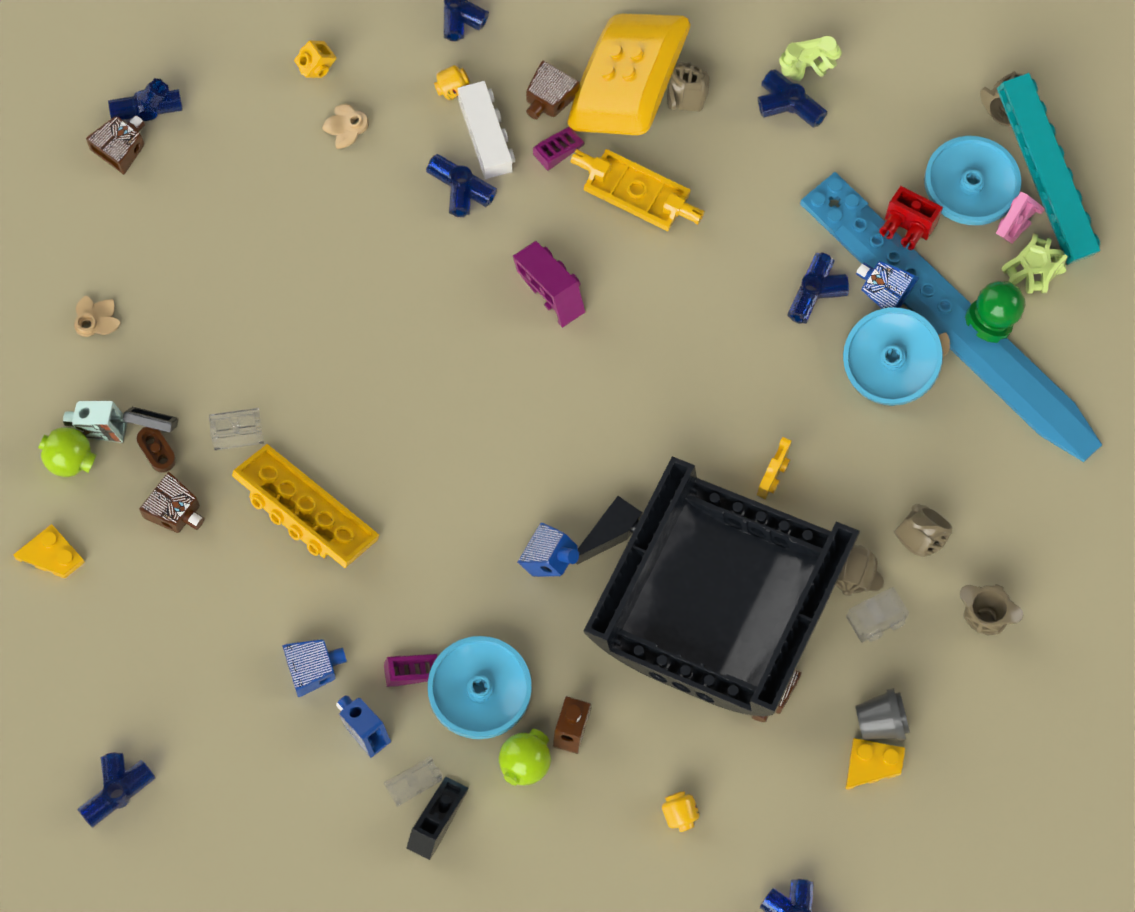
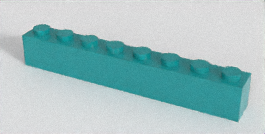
M1029 73L1004 81L996 89L1060 249L1068 256L1066 264L1069 265L1095 255L1101 251L1099 248V238L1093 233L1091 218L1082 205L1081 193L1074 186L1073 173L1066 166L1063 148L1056 141L1055 128L1048 121L1046 106L1043 101H1040L1037 93L1036 81L1031 79Z

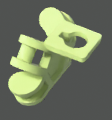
M831 36L790 43L779 59L782 66V74L786 77H791L795 81H800L804 77L805 68L812 66L814 71L822 77L826 74L827 69H833L837 66L836 60L840 58L842 51L836 40ZM820 56L823 59V62L817 59V57Z
M1033 233L1030 243L1022 252L1002 267L1003 273L1008 274L1010 277L1009 282L1014 285L1026 277L1027 294L1038 290L1041 293H1047L1049 282L1056 275L1066 272L1065 262L1068 258L1062 250L1049 249L1052 242L1051 238L1047 237L1046 240L1037 238L1038 234ZM1022 264L1024 269L1018 272L1016 267ZM1041 273L1040 281H1034L1033 274Z

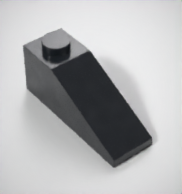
M617 496L578 547L579 559L576 564L578 565L628 540L631 534H633L643 512Z
M445 776L413 826L406 849L430 860L447 832L469 788Z

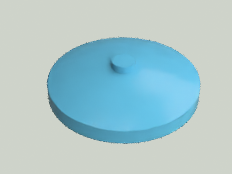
M962 136L945 142L935 150L926 167L924 184L929 200L943 207L941 214L965 225H985L999 220L1009 212L1012 201L1020 193L1021 173L1014 157L1000 144L984 137Z
M892 307L876 310L866 315L852 328L845 342L843 362L851 384L862 396L878 404L897 406L917 400L932 388L941 372L943 351L940 338L929 321L914 311Z
M474 636L461 639L441 652L431 667L427 688L431 708L438 720L447 729L466 738L488 739L509 731L522 719L530 703L532 684L527 664L512 646L496 638Z

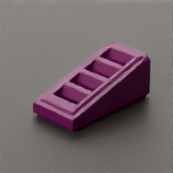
M567 127L534 146L533 155L549 171L574 153L576 149L584 146L585 142L573 129ZM569 135L575 143L571 144L566 137ZM561 140L566 144V148L559 143ZM554 145L560 150L559 152L553 148ZM547 150L552 153L551 156L546 153Z
M438 655L387 657L384 662L386 686L395 687L428 682L429 673L426 674L425 663L429 662L431 670ZM415 664H419L420 674H416ZM408 665L409 675H405L404 666ZM394 667H397V668H398V675H396V676H395Z

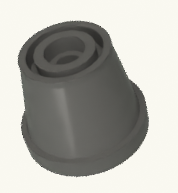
M894 688L888 689L887 693L855 705L863 740L898 738V741L906 739L905 734L910 733L901 693H895Z

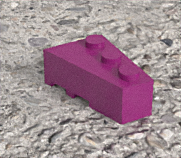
M535 241L513 255L519 275L535 294L538 292L547 301L544 303V306L548 311L553 308L557 313L558 323L562 328L585 313L579 286H581L579 279L573 273L570 275L562 261H556L546 246L542 247Z

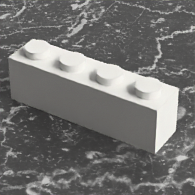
M485 81L457 88L458 101L484 178L489 179L511 173L515 156L512 148H507V132L505 128L501 129L500 127L501 115L499 109H494L492 103L495 100L492 89H487Z

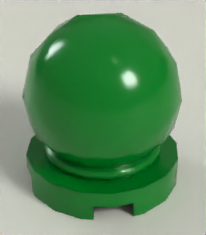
M994 281L980 291L977 300L969 306L965 314L966 324L968 326L971 324L978 332L976 334L977 337L987 342L998 343L1000 339H1006L1010 335L1013 325L1022 318L1026 306L1025 298L1020 288L1009 281Z

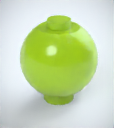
M71 427L57 428L51 431L49 436L44 434L38 447L42 450L41 460L47 470L61 477L75 476L82 470L89 473L97 456L91 452L87 437L79 430Z
M532 729L530 733L515 734L504 742L499 752V766L504 774V779L514 786L517 784L531 785L540 781L547 774L551 764V754L547 747L549 738L540 730Z

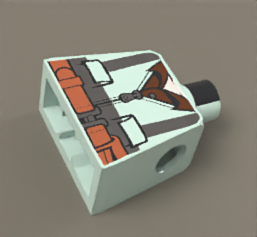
M79 401L76 403L75 412L66 411L64 413V425L75 427L87 438L123 443L127 422L122 421L123 413L113 401Z

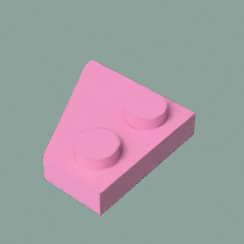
M1020 192L1018 197L1012 201L1011 209L1006 217L1000 221L996 234L1013 244L1021 233L1031 225L1029 219L1034 213L1042 214L1045 210L1044 207L1029 195Z

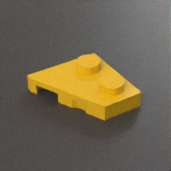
M785 437L781 438L779 448L759 485L757 496L766 500L769 492L774 494L780 482L776 478L780 471L785 473L790 463V459L787 456L791 440Z
M52 524L13 554L17 561L32 564L38 569L53 572L54 575L62 578L68 577L85 563L83 558Z
M853 738L845 789H853L855 786L866 783L871 784L878 782L880 779L901 775L905 748Z

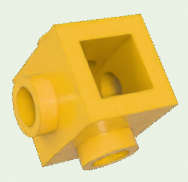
M309 40L300 49V53L294 61L306 78H322L328 73L329 68L337 57L325 41Z

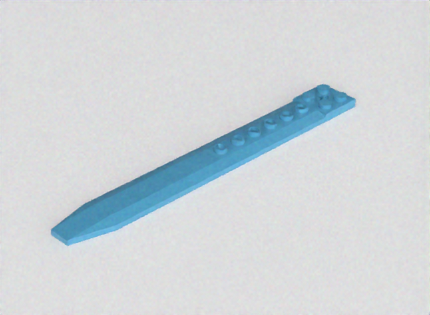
M836 172L801 199L800 205L861 264L865 262L875 268L876 264L882 261L919 277L903 304L909 310L920 314L929 321L938 335L947 333L950 340V350L1039 436L1082 462H1085L1102 446L1077 405L1008 338L1000 339L998 343H993L976 336L978 332L971 324L968 326L965 320L966 311L971 303L914 249L908 250L909 244L904 248L901 244L902 237L897 232H895L892 239L886 238L889 231L883 237L879 230L885 221ZM830 200H837L839 207L835 205L830 207Z

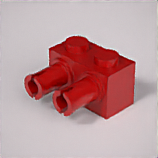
M900 186L889 202L885 215L886 222L879 232L884 237L889 231L886 238L892 239L899 226L904 228L908 232L902 238L901 244L906 248L910 242L908 250H913L920 238L925 240L929 238L938 224L943 207Z

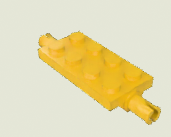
M576 149V154H573L571 158L572 164L589 171L590 175L584 185V191L666 231H669L676 217L682 216L697 225L703 218L704 210L686 203L690 195V189L608 149L605 150L601 157L596 158Z

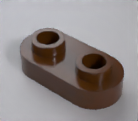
M142 428L137 434V443L154 470L158 472L170 471L176 463L173 450L158 429ZM149 439L155 440L152 444H147L146 442ZM162 458L168 459L164 464L159 463Z

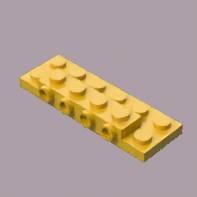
M268 444L233 470L232 476L251 491L249 497L251 498L252 505L256 509L263 508L267 511L273 523L277 525L283 524L288 529L289 535L294 540L301 539L305 542L309 552L315 556L320 555L326 558L329 555L346 568L378 541L379 534Z

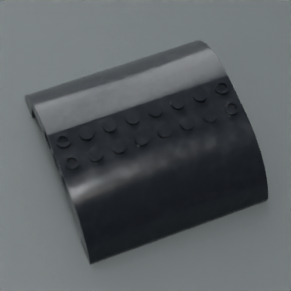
M672 456L583 631L589 639L609 655L656 681L730 711L751 716H771L775 714L860 531L837 521L832 531H829L697 478L695 465Z

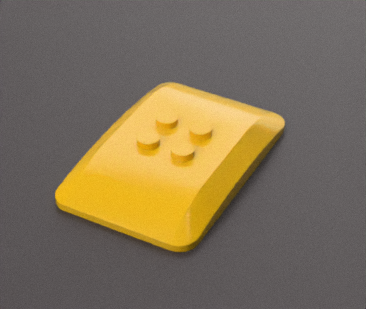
M616 14L611 17L597 41L580 81V88L575 95L569 113L568 126L574 131L625 135H642L646 133L653 123L690 30L691 24L688 18L678 15Z

